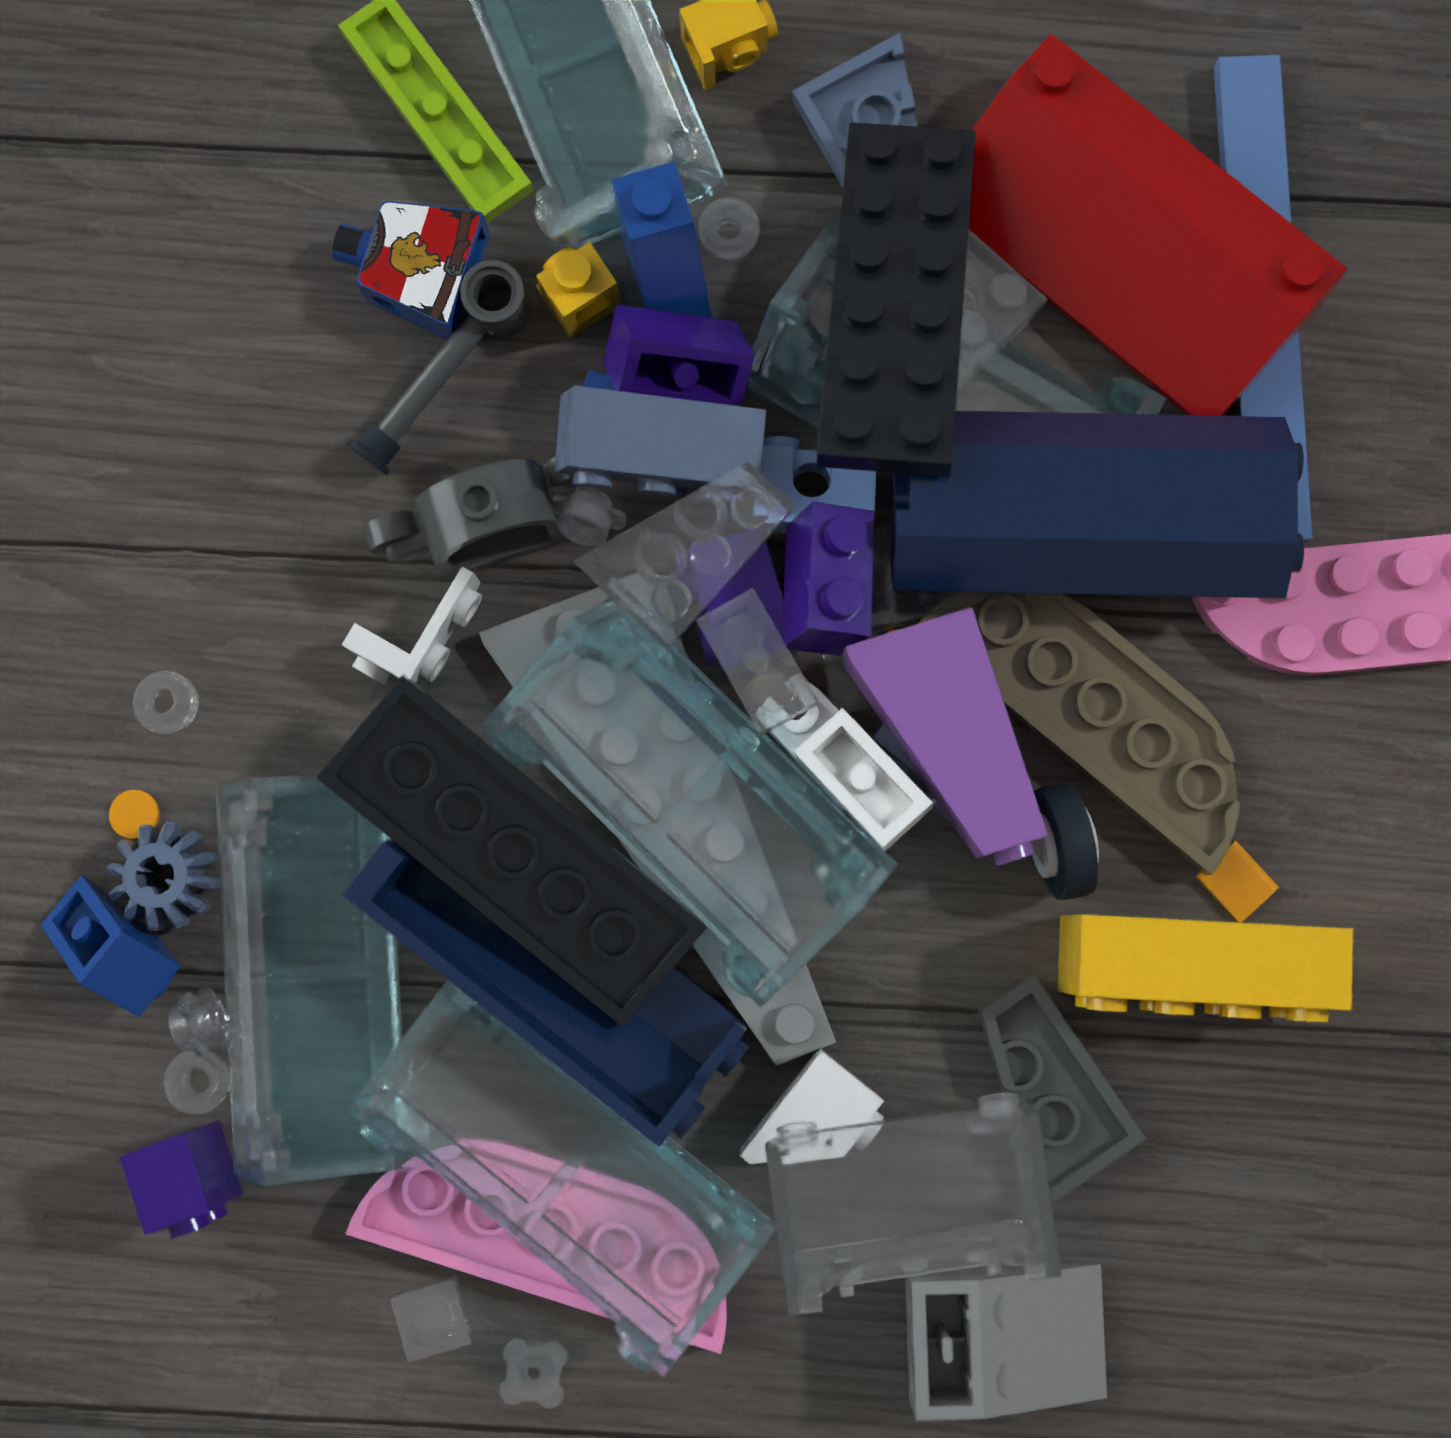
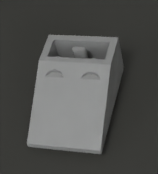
M1100 1263L905 1268L909 1402L916 1421L988 1419L1107 1399Z

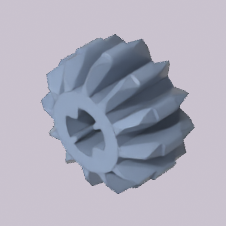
M165 822L160 833L153 825L144 824L138 828L139 844L126 839H122L117 843L119 852L127 860L125 864L110 863L106 870L112 876H122L123 884L114 887L109 891L108 896H110L112 901L130 899L123 914L127 921H138L145 916L147 929L151 931H162L168 920L175 928H185L190 924L189 909L198 913H206L211 906L208 900L200 892L202 888L219 889L221 881L216 877L204 876V869L213 866L219 859L215 852H201L197 854L204 840V836L200 832L191 831L182 837L181 825L179 823ZM159 865L173 867L174 879L165 880L166 883L171 885L169 888L157 887L155 885V873H163L158 868Z

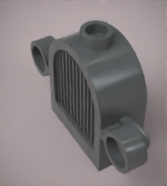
M556 457L542 466H538L536 461L530 459L505 460L476 467L449 477L421 493L414 501L415 510L398 511L375 518L363 526V531L370 552L372 554L385 553L387 559L393 563H403L431 553L436 568L450 582L455 579L462 567L476 573L565 542L566 539L555 509L588 498L593 489L574 486L573 475L554 473Z

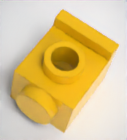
M701 0L679 9L681 38L704 90L716 86L715 73L724 69L730 72L740 71L754 64L761 54L767 52V40L779 34L774 14L766 0L757 2V0Z
M590 241L577 250L574 247H567L558 251L543 265L544 271L536 275L538 280L536 289L569 339L615 311L616 305H621L618 284Z

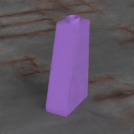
M970 607L846 646L841 655L846 670L975 859L993 854L995 864L998 866L1033 855L1034 851L1030 841L1046 837L1048 834L973 608Z

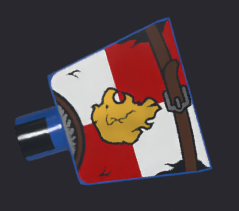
M386 201L379 207L372 231L343 223L338 227L333 241L332 258L335 261L360 267L357 286L366 301L447 340L465 318L462 313L465 307L460 295L461 283L469 269L482 262L490 232L483 212Z

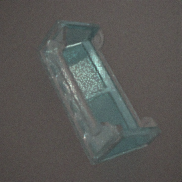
M469 0L546 183V186L541 187L536 192L537 206L534 208V215L541 230L552 241L580 248L589 241L591 244H595L620 234L611 181L614 178L675 161L688 206L705 200L728 187L723 171L650 0Z
M317 775L249 777L216 790L234 1175L263 1186L423 1166L422 1150L428 1147L430 1137L429 1123L425 1111L417 1110L412 1099L406 1098L397 938L342 895L383 841H391L392 839L316 778Z

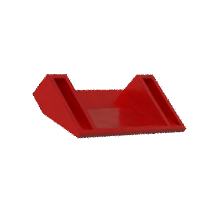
M1050 34L1008 79L972 128L976 132L968 237L1185 415L1223 416L1331 296L1348 269L1053 34Z

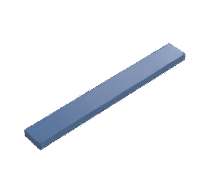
M1280 55L1218 57L1214 64L1220 167L1291 223ZM1298 331L1237 399L1235 411L1236 416L1285 417L1294 443L1302 444L1304 463L1302 475L1298 482V533L1302 535L1304 543H1307L1313 537Z

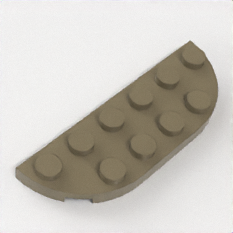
M962 592L939 604L921 619L919 623L972 607L1006 710L1204 875L1207 876L1214 873L1231 844L1239 816L1240 801H1237V784L1233 765L1235 757L1228 739L1215 717L1192 693L1094 612L1065 594Z

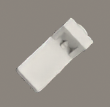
M464 567L459 570L410 654L354 623L342 643V646L357 655L352 667L383 685H386L391 675L399 679L403 674L419 687L425 679L430 682L434 681L449 657L450 649L444 645L457 624L465 627L474 616L481 602L482 594L477 592L481 582L475 573Z

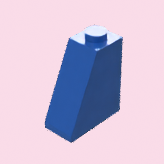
M675 161L611 179L620 235L642 307L645 309L712 318L694 222Z

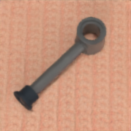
M487 260L469 269L462 280L460 289L461 300L465 307L462 311L465 316L464 320L380 424L376 427L371 423L357 442L352 439L348 441L347 445L384 475L387 476L390 470L386 466L401 448L397 442L484 334L492 338H507L518 333L526 325L531 311L530 300L518 272L509 264L498 260ZM502 288L512 293L509 303L501 310L487 311L481 308L483 297L493 289Z

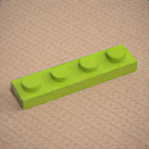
M373 0L338 25L344 39L470 209L483 212L487 224L534 192L529 178L396 0Z

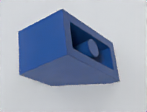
M81 875L40 925L80 985L140 1017L151 1002L167 990L172 977L181 965L158 935L148 930L147 926L140 920L127 921L123 917L125 908L117 901H112L110 896L93 881Z

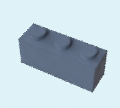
M574 385L560 395L554 473L573 475V485L582 488L612 489L613 480L637 482V493L645 495L675 496L676 487L700 490L699 499L702 501L737 503L739 494L760 488L766 410Z

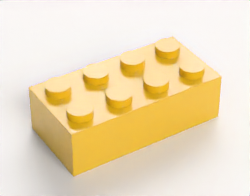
M1060 915L1057 992L1075 995V1007H1084L1088 1010L1127 1012V999H1139V1010L1153 1011V1013L1194 1015V1002L1204 1003V1013L1217 1014L1221 1017L1261 1019V1006H1269V1017L1287 1018V1020L1328 1022L1329 1009L1349 1011L1352 1009L1353 929L1101 915Z

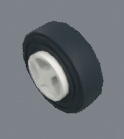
M1058 783L1034 790L1033 792L1048 836L1030 841L1034 851L1032 856L1036 868L1043 877L1050 893L1057 900L1074 899L1094 893L1098 884V839L1092 818L1077 790L1070 783Z

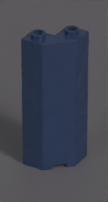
M956 411L950 477L892 473L894 494L890 547L892 590L1286 598L1291 574L1301 571L1304 560V541L1302 535L1298 533V482L1302 475L1304 463L1302 444L1294 443L1285 417Z
M393 840L383 841L342 893L345 898L658 1147L661 1146L671 1132L679 1139L685 1136L705 1109V1106L696 1100L701 1094L705 1083L715 1070L726 1077L749 1048L740 1039L747 1029V1023L675 966L625 1026H620Z

